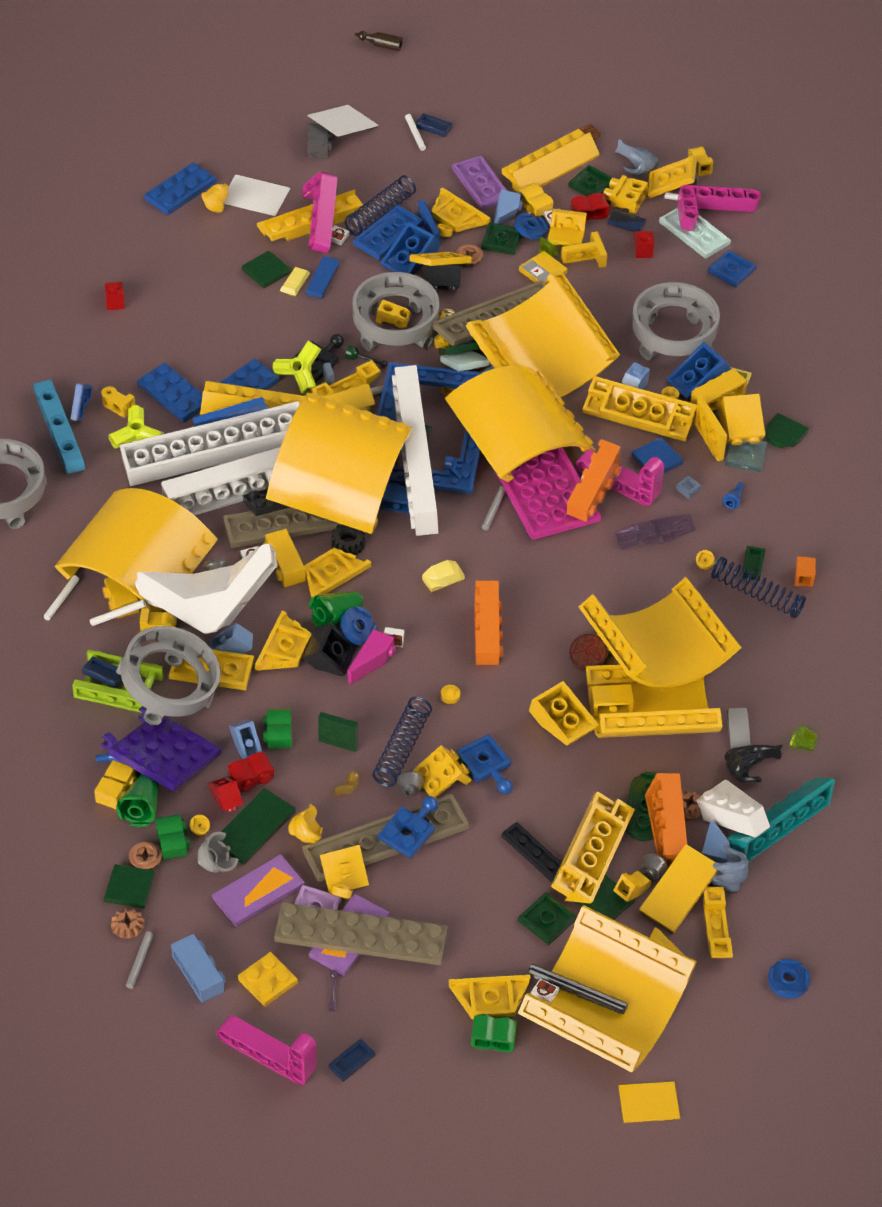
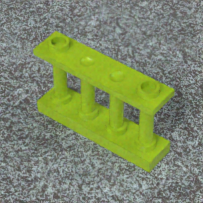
M87 651L88 661L94 656L118 667L122 658L100 651ZM141 661L139 667L140 676L146 677L144 684L151 689L154 680L163 681V666ZM87 675L84 681L74 680L72 686L75 698L140 712L139 708L142 705L129 694L124 684L121 689L112 688L105 683L103 685L92 683L93 678Z

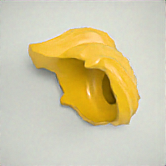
M226 183L216 184L207 192L201 193V198L208 210L215 213L223 212L224 202L229 194V187Z
M310 804L309 808L299 812L289 823V834L296 836L305 843L313 844L322 838L323 828L315 820L317 815L315 806Z

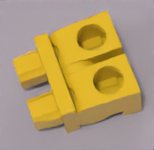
M622 175L620 179L612 178L609 188H605L603 194L606 200L611 201V207L627 208L629 213L635 215L647 196L648 182L627 178V176Z

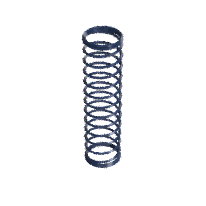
M406 175L399 177L398 180H395L385 190L374 196L372 200H369L359 207L358 210H355L354 213L350 214V216H347L344 220L346 229L352 235L359 236L363 230H366L367 227H370L376 220L382 217L379 210L372 204V201L376 202L378 208L385 215L387 212H385L383 206L388 209V212L391 210L388 203L393 206L392 208L396 206L391 198L386 195V191L389 192L397 205L401 204L403 200H407V197L416 192L413 180ZM402 178H406L411 182L414 188L413 193L409 186L410 192L403 187L401 182H405L401 180ZM395 184L398 185L400 192L394 188ZM390 188L394 189L395 194L398 196V198L401 199V202H398L397 197L394 193L390 191ZM381 194L385 195L387 202L381 198ZM377 198H380L383 206L377 201ZM368 204L372 206L374 212L379 216L378 219H376V216L372 212V210L368 208ZM363 208L367 209L369 215L375 219V222L371 221L369 215L363 211ZM359 211L363 212L365 219L371 223L369 226L365 219L359 215ZM355 215H358L362 224L366 226L365 229L362 228L361 223L355 218ZM348 218H349V224H350L351 228H352L356 233H354V232L348 227V224H347V219H348ZM350 219L358 226L359 232L352 227Z
M722 556L715 563L711 578L716 579L718 577V581H724L725 585L731 583L732 588L737 587L738 591L744 590L745 595L750 593L752 598L757 596L758 601L764 599V603H770L771 607L777 605L778 611L783 609L785 614L790 612L791 617L796 618L801 613L806 601L805 596H800L798 593L793 600L791 608L785 612V607L793 594V590L789 592L784 606L779 609V602L786 592V587L781 591L778 602L772 606V599L778 592L780 584L776 585L771 599L766 603L765 599L773 585V580L768 584L764 596L759 599V593L767 580L766 577L762 580L758 593L752 596V591L759 581L760 574L756 576L751 590L746 593V587L752 579L753 571L750 572L745 586L740 590L739 584L743 580L747 568L742 571L738 584L733 587V580L741 566L738 565L731 581L726 583V578L730 574L734 562L730 563L722 580L719 577L727 564V558L725 559ZM720 562H721L720 568H719V570L717 571V573L715 574L716 569H717L718 565H719Z
M412 697L409 699L408 705L405 707V711L402 713L385 747V751L376 765V769L372 772V776L377 783L386 787H392L396 784L397 777L401 774V770L407 762L406 758L410 756L409 752L413 750L412 746L416 744L415 741L418 739V735L421 733V729L424 728V723L427 722V717L430 716L432 711L431 704L424 698ZM411 700H420L426 703L430 711L421 704L411 703ZM412 705L421 706L424 709H426L427 712H420L414 709ZM407 711H411L416 716L408 715ZM408 716L412 721L422 724V727L420 728L411 721H405L404 717ZM411 717H414L421 722L415 721ZM418 717L425 718V721L422 722ZM405 722L411 728L419 729V733H416L409 727L402 726L401 723ZM407 722L416 725L418 728L411 726ZM398 728H402L411 735H417V738L414 739L409 734L399 732ZM404 728H407V729L413 731L414 733H411V732L407 731V730L404 729ZM395 734H400L403 738L414 741V744L411 745L404 739L396 738ZM396 739L402 745L411 747V750L408 751L405 747L394 744L392 740ZM399 740H402V741L408 743L409 745H406V744L402 743V742L399 741ZM393 745L398 750L408 753V756L405 757L401 752L391 750L389 746ZM397 746L404 748L406 751L399 749ZM387 751H391L395 756L399 758H405V761L402 763V761L398 758L390 755L388 756ZM384 757H388L397 764H402V767L399 768L397 765L385 761ZM381 763H385L394 770H399V773L396 774L393 770L382 767ZM377 771V773L379 774V776L382 777L384 780H387V781H390V782H394V783H392V784H387V783H384V782L380 781V780L375 776V772ZM378 771L386 772L394 780L384 778Z

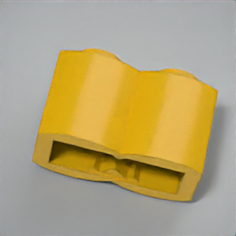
M532 183L517 190V193L521 194L520 201H522V207L526 208L528 213H532L533 216H542L545 211L553 209L554 202L552 197L544 193L543 188L538 184Z

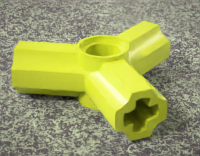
M307 341L296 358L276 359L273 362L274 373L277 375H294L301 393L304 395L307 392L311 393L310 389L316 387L311 374V365L322 349Z
M132 405L128 409V426L109 434L108 437L115 449L123 444L163 435L164 432L144 425V408H141L139 405Z

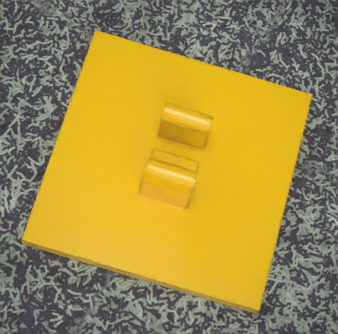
M360 845L320 855L328 893H331L333 885L345 884L350 890L369 885Z

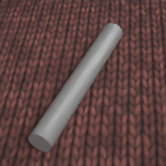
M500 486L483 522V530H488L506 492L504 486Z
M147 931L144 935L126 982V987L130 989L134 988L154 936L152 932Z

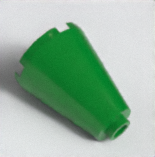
M357 591L316 595L311 598L309 603V609L312 608L313 614L310 616L317 628L330 622L337 627L341 624L343 613L350 608H362L364 600Z
M141 774L118 800L116 812L122 821L124 819L129 821V825L133 827L149 826L156 818L159 783Z

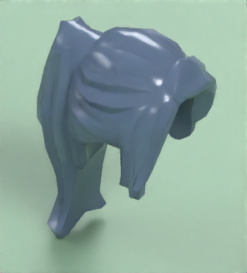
M622 139L618 140V148L614 153H620L627 157L635 167V169H630L628 166H624L626 172L634 175H644L659 164L658 158L647 149L629 146Z
M724 845L723 852L731 856V858L726 863L717 862L712 865L714 869L719 871L710 884L714 887H724L726 891H738L741 888V883L745 882L748 877L749 861L744 853Z

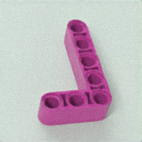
M321 171L304 184L302 197L313 200L309 249L327 254L331 245L337 176Z
M683 185L680 187L677 198L680 226L685 231L694 230L698 218V209L754 212L758 208L761 194L755 189Z
M585 451L576 461L575 466L578 471L583 473L585 468L589 469L590 458L594 451ZM657 457L649 459L640 470V475L621 466V473L618 477L614 478L611 488L645 506H650L661 494L664 463Z
M229 1015L216 1032L218 1038L224 1043L297 1084L304 1085L317 1067L316 1042L306 1033H300L289 1047L233 1015Z

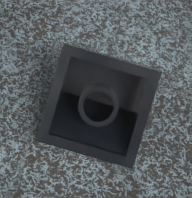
M426 265V281L434 289H439V286H446V290H457V287H460L461 265Z
M330 622L314 630L303 658L316 670L344 676L357 646L350 642Z

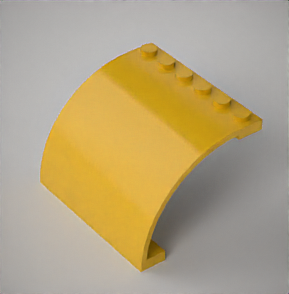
M555 272L547 277L550 282L525 302L494 318L484 321H469L466 327L494 368L507 365H524L536 371L540 370L546 376L545 381L555 388L556 391L554 393L556 396L563 398L591 381L594 376L599 375L620 354L563 272Z
M507 365L486 371L468 380L445 397V400L500 479L507 482L514 478L511 471L531 458L549 450L577 446L583 452L587 450L596 451L592 446L593 441L582 432L584 431L583 427L574 421L573 413L568 409L566 410L563 406L565 402L554 393L556 391L555 388L545 381L546 376L544 373L524 365Z
M307 392L298 406L283 439L270 479L266 499L372 534L378 523L377 514L388 480L403 444L411 434L412 427L403 422H396L387 417L378 416L369 411H363L351 405H344L333 399H326L317 394Z
M125 488L117 490L112 494L57 562L55 567L67 580L72 578L80 567L102 573L125 586L140 600H144L145 608H149L150 612L162 613L164 609L147 604L146 599L139 595L135 584L137 572L192 574L218 539L196 516L173 500L152 491Z
M684 577L671 589L673 592L654 605L634 613L609 615L593 594L578 606L626 674L640 684L651 687H674L693 682L719 668L742 648L687 577Z
M621 665L586 666L588 699L592 717V686L631 684L633 712L600 714L599 717H593L599 724V727L594 729L598 738L720 732L722 729L720 708H708L704 677L674 687H651L634 681L626 674Z
M584 905L581 907L570 938L552 972L627 1002L626 1012L624 1014L617 1013L559 988L558 994L550 1004L527 993L518 1014L633 1072L648 1056L663 1033L683 995L697 961Z

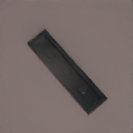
M518 822L503 831L502 838L548 880L553 882L562 862Z

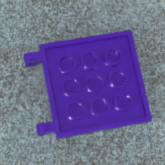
M144 706L139 708L142 714L138 716V720L144 723L119 742L110 732L102 736L106 741L101 746L109 750L110 756L173 792L221 755L222 750L219 746L166 716L163 717L159 725L147 723L144 720L147 708Z

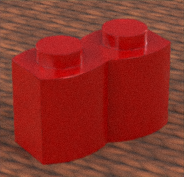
M595 193L589 196H576L571 199V211L587 213L586 221L604 219L609 216V205L604 194Z
M264 751L254 753L246 759L237 760L227 766L228 775L237 782L240 792L249 791L258 784H267L275 777L274 768Z

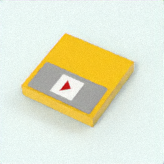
M543 251L520 265L519 271L534 283L542 280L548 284L550 281L547 277L551 273L563 272L565 275L568 272V268Z

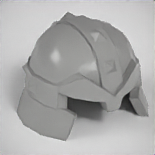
M220 831L213 832L201 844L197 860L198 864L205 870L224 873L233 870L237 866L239 859L231 857L229 860L230 847L221 842L225 838L226 833Z

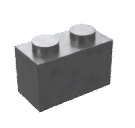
M308 123V158H328V151H331V141L328 140H332V132L319 123Z

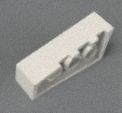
M726 779L711 790L704 792L696 800L704 821H713L716 825L752 837H757L770 827L763 806Z

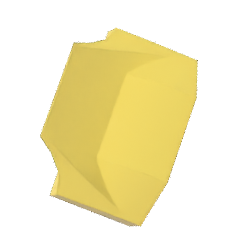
M446 560L433 565L422 575V580L431 592L465 579V575L457 562L452 560Z

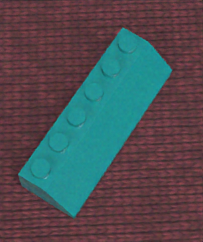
M815 777L810 782L806 781L800 789L790 792L783 801L776 802L770 810L765 812L770 825L768 829L757 837L734 832L727 838L730 842V848L744 853L750 862L829 806L836 780L833 778Z

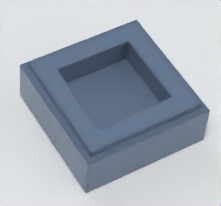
M324 363L323 377L328 385L334 383V373L331 364Z
M687 476L676 484L675 489L690 499L701 490L702 485L690 476Z

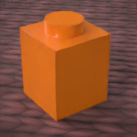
M797 556L794 586L813 587L816 575V558Z

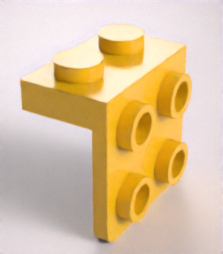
M553 209L547 242L553 245L567 246L582 244L587 213Z
M441 745L414 768L413 771L418 772L423 777L424 784L422 787L429 796L437 798L457 780L465 785L472 781L468 775L470 771L463 763H459V756L453 749L448 750Z

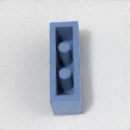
M192 934L171 944L172 957L201 1003L224 992L225 977L221 971H217L215 968L214 959L211 955L208 956L206 954L205 946L201 940H197L195 935Z

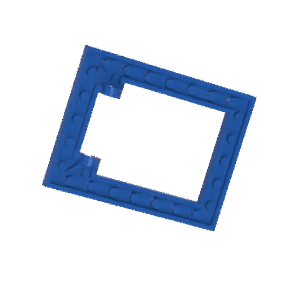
M389 362L378 408V416H384L393 421L396 420L395 401L398 400H395L393 395V387L396 386H393L392 375H395V367L413 365ZM416 365L419 385L456 389L468 380L482 374ZM467 430L465 431L460 458L446 456L444 471L431 470L434 490L472 494L481 450ZM399 453L388 482L406 486L403 466H398Z

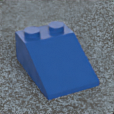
M408 222L380 262V265L393 272L413 275L424 264L409 261V255L436 253L441 244L435 235Z
M703 342L666 381L688 400L691 398L692 391L695 388L706 384L709 380L717 378L732 368L720 355Z

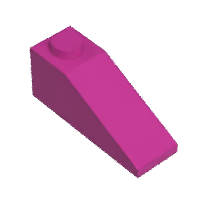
M373 629L348 669V683H354L384 665L389 657H393L396 651L394 637Z

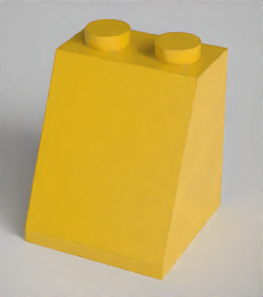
M750 394L723 397L717 409L721 426L727 434L726 444L760 443L765 437L760 395Z

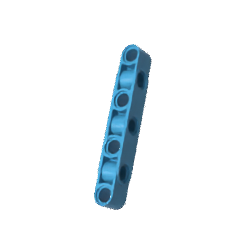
M48 379L33 383L36 399L66 474L84 471L85 465L52 380Z

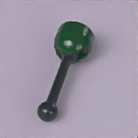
M349 345L346 350V359L355 360L360 357L369 361L372 360L374 363L380 364L381 367L387 366V361H380L362 355L355 346Z

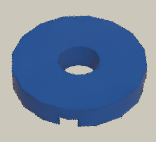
M532 213L519 214L514 222L516 231L526 238L541 239L547 234L548 225L546 221L540 216H533Z
M361 607L350 608L341 617L342 632L350 642L357 645L365 644L373 629L376 630V625L371 619L373 618L372 615ZM356 622L360 623L361 630L357 627Z
M781 959L771 966L767 979L769 987L775 994L783 998L792 999L804 995L808 990L811 978L808 969H805L799 961ZM784 976H792L795 980L791 982L786 981Z

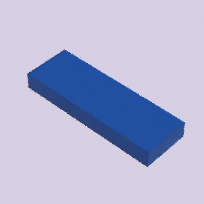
M418 201V215L423 219L425 230L435 235L440 242V232L425 201Z
M323 256L306 289V295L323 299L340 265V260Z

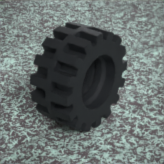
M343 524L341 526L337 525L331 535L332 547L357 556L358 552L361 553L365 547V532ZM352 538L354 541L345 542L342 539Z

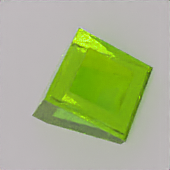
M540 237V252L545 251L552 257L559 254V251L552 243Z
M802 725L794 730L790 746L814 751L818 735Z

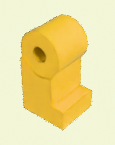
M704 147L689 149L688 157L695 156L697 159L696 174L698 177L712 174L713 160L707 156ZM701 167H705L706 170L701 171Z
M382 299L377 310L375 322L382 324L384 321L394 324L398 328H405L411 318V312L405 307Z
M112 386L105 387L101 391L103 405L123 418L128 415V409L132 405H136L135 396L130 393L125 396L117 392L116 388Z
M141 608L140 632L157 626L176 627L177 617L171 613L150 612L149 608Z
M636 871L632 875L624 873L621 875L613 891L628 902L643 895L651 886L652 881L640 871Z

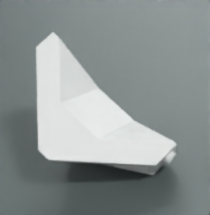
M264 544L232 566L195 574L137 572L135 584L139 595L146 599L147 604L162 608L202 633L209 634L230 625L269 575L277 568L276 551L270 544Z

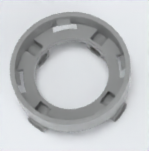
M388 272L367 279L357 288L353 296V321L356 328L361 332L360 343L365 350L370 351L378 344L400 346L415 343L424 350L432 345L434 340L432 336L434 330L432 323L439 319V297L433 286L426 280L409 273ZM387 286H403V288H402V287H389V288H385V287H387ZM403 296L409 298L411 310L417 314L423 311V316L420 322L410 329L386 330L375 325L370 319L369 313L372 315L377 312L381 298Z
M668 282L646 289L637 297L632 314V329L637 339L641 342V347L639 348L640 355L647 361L651 360L658 353L670 356L691 355L703 342L713 349L712 342L718 333L720 312L717 303L708 293L690 284ZM665 296H678V297H681V298H677V297L664 298V297H665ZM679 306L687 308L686 315L692 324H698L701 321L702 329L692 339L673 341L660 338L654 334L648 324H652L656 320L660 308ZM710 319H713V322L715 323L713 327L710 329Z
M0 439V464H10L20 468L25 473L28 483L26 490L18 498L10 502L0 503V519H6L11 529H18L25 523L24 512L31 509L41 499L45 485H47V479L42 459L33 448L16 440ZM8 453L21 455L24 457V459H21L13 455H8Z
M171 626L152 627L138 633L129 643L124 657L121 658L116 673L121 675L129 694L139 704L147 708L144 720L152 725H159L164 715L174 717L187 716L202 710L204 707L209 708L220 680V666L211 648L191 632ZM148 640L156 641L143 647L140 645V643ZM156 652H166L165 661L173 666L180 665L183 659L186 660L193 667L197 675L198 683L196 690L191 695L181 699H169L155 694L141 679L139 672L141 661L146 656ZM201 657L204 660L210 671L206 672L203 664L198 658Z

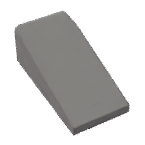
M747 708L727 709L726 720L731 749L751 745Z

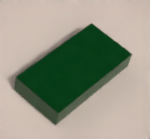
M747 546L742 569L743 571L747 568L744 576L745 579H747L751 571L754 572L751 580H755L758 574L761 577L765 555L764 548Z

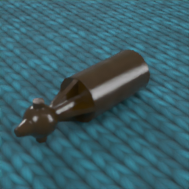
M365 31L355 33L359 40L364 41L367 39L377 47L400 51L402 48L403 37L381 32L367 34Z

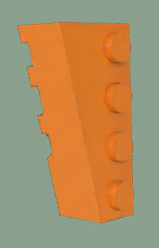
M600 439L598 443L599 451L597 453L593 452L590 458L589 469H584L580 483H577L567 502V514L585 522L589 520L590 516H594L597 505L603 502L607 489H611L614 478L618 477L622 470L620 466L621 447L603 439Z
M475 581L476 665H499V657H503V646H500V642H503V631H499V627H502V616H499V612H502V601H499V581Z
M657 773L645 797L656 852L666 860L667 865H671L685 844H687L681 780L679 773Z

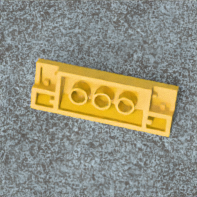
M577 129L502 168V174L512 182V188L516 192L518 189L532 183L542 187L599 157V151L590 132L585 134L580 129Z
M355 189L336 195L333 225L344 222L349 214L354 213L355 210L363 206L355 194ZM313 204L257 223V227L271 241L283 237L289 241L309 234Z
M594 376L582 413L686 442L689 432L692 430L697 405Z
M206 381L200 415L260 397L264 398L269 408L297 401L300 405L305 396Z
M598 791L593 795L551 885L552 888L566 896L565 901L590 904L593 902L632 817L634 808L619 799L614 802Z

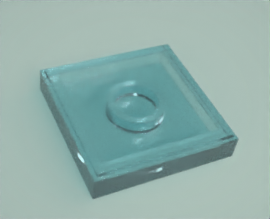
M761 441L757 444L743 442L741 445L729 444L725 466L761 472L767 442Z

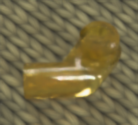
M356 772L347 774L348 779L345 784L334 786L336 796L354 792L359 784Z

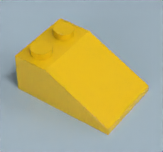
M564 681L531 701L529 712L540 726L567 746L599 727V724Z

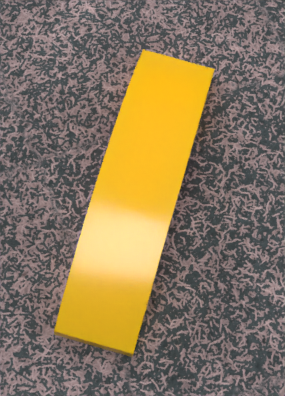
M371 360L356 367V373L331 385H328L326 382L310 389V391L320 397H325L368 383L370 384L381 374V370Z
M707 887L703 892V906L707 942L711 958H732L731 938H729L725 911L724 887Z

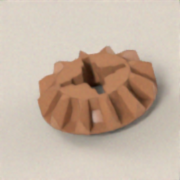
M463 245L456 250V253L472 256V262L464 264L475 266L476 263H481L483 251L479 247Z
M687 790L682 793L684 818L695 819L701 816L696 800L702 795H697L695 791L691 793ZM691 800L693 804L687 809V803Z
M141 842L131 848L129 860L131 865L136 868H151L154 870L156 865H160L162 852L156 844ZM145 852H147L148 855L146 861L143 860Z
M125 908L121 912L117 911L111 920L113 933L125 939L138 936L143 931L145 925L141 912H136L134 908L132 910ZM126 918L130 921L129 928L125 924Z

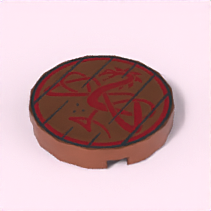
M584 634L573 640L570 645L569 656L577 669L586 671V666L604 665L608 657V649L599 636Z

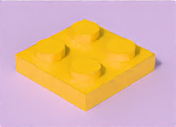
M271 952L238 975V980L264 1007L298 984V979Z

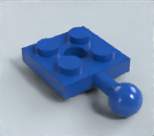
M490 734L456 750L459 761L468 768L470 775L477 783L492 776L498 783L497 789L500 793L509 794L513 790L512 781L503 778L499 773L510 767L511 761ZM480 756L487 757L488 760L481 761L478 758Z
M433 796L425 797L422 802L423 807L417 814L401 807L378 834V840L412 859L435 831V826L424 820V817L429 812H434L438 808V800ZM403 830L412 831V833L407 836L401 834Z

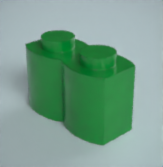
M291 708L267 709V715H263V727H267V731H263V742L268 744V749L292 748Z
M180 814L155 818L163 860L187 856V849H191L189 837L184 836V832H187L186 822L181 820Z
M487 1014L474 1016L470 1046L478 1049L513 1052L517 1021L509 1017L495 1019Z

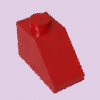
M653 231L633 232L635 257L653 258Z
M122 282L104 283L107 310L125 309Z
M223 777L207 783L220 809L231 812L237 810L238 806L243 804L235 780Z

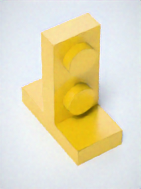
M598 231L591 232L589 243L562 247V264L596 259L599 268L606 267L607 252Z

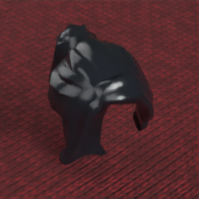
M782 744L778 746L748 745L730 749L724 756L729 773L741 782H761L759 776L750 777L748 775L751 767L767 758L781 759Z

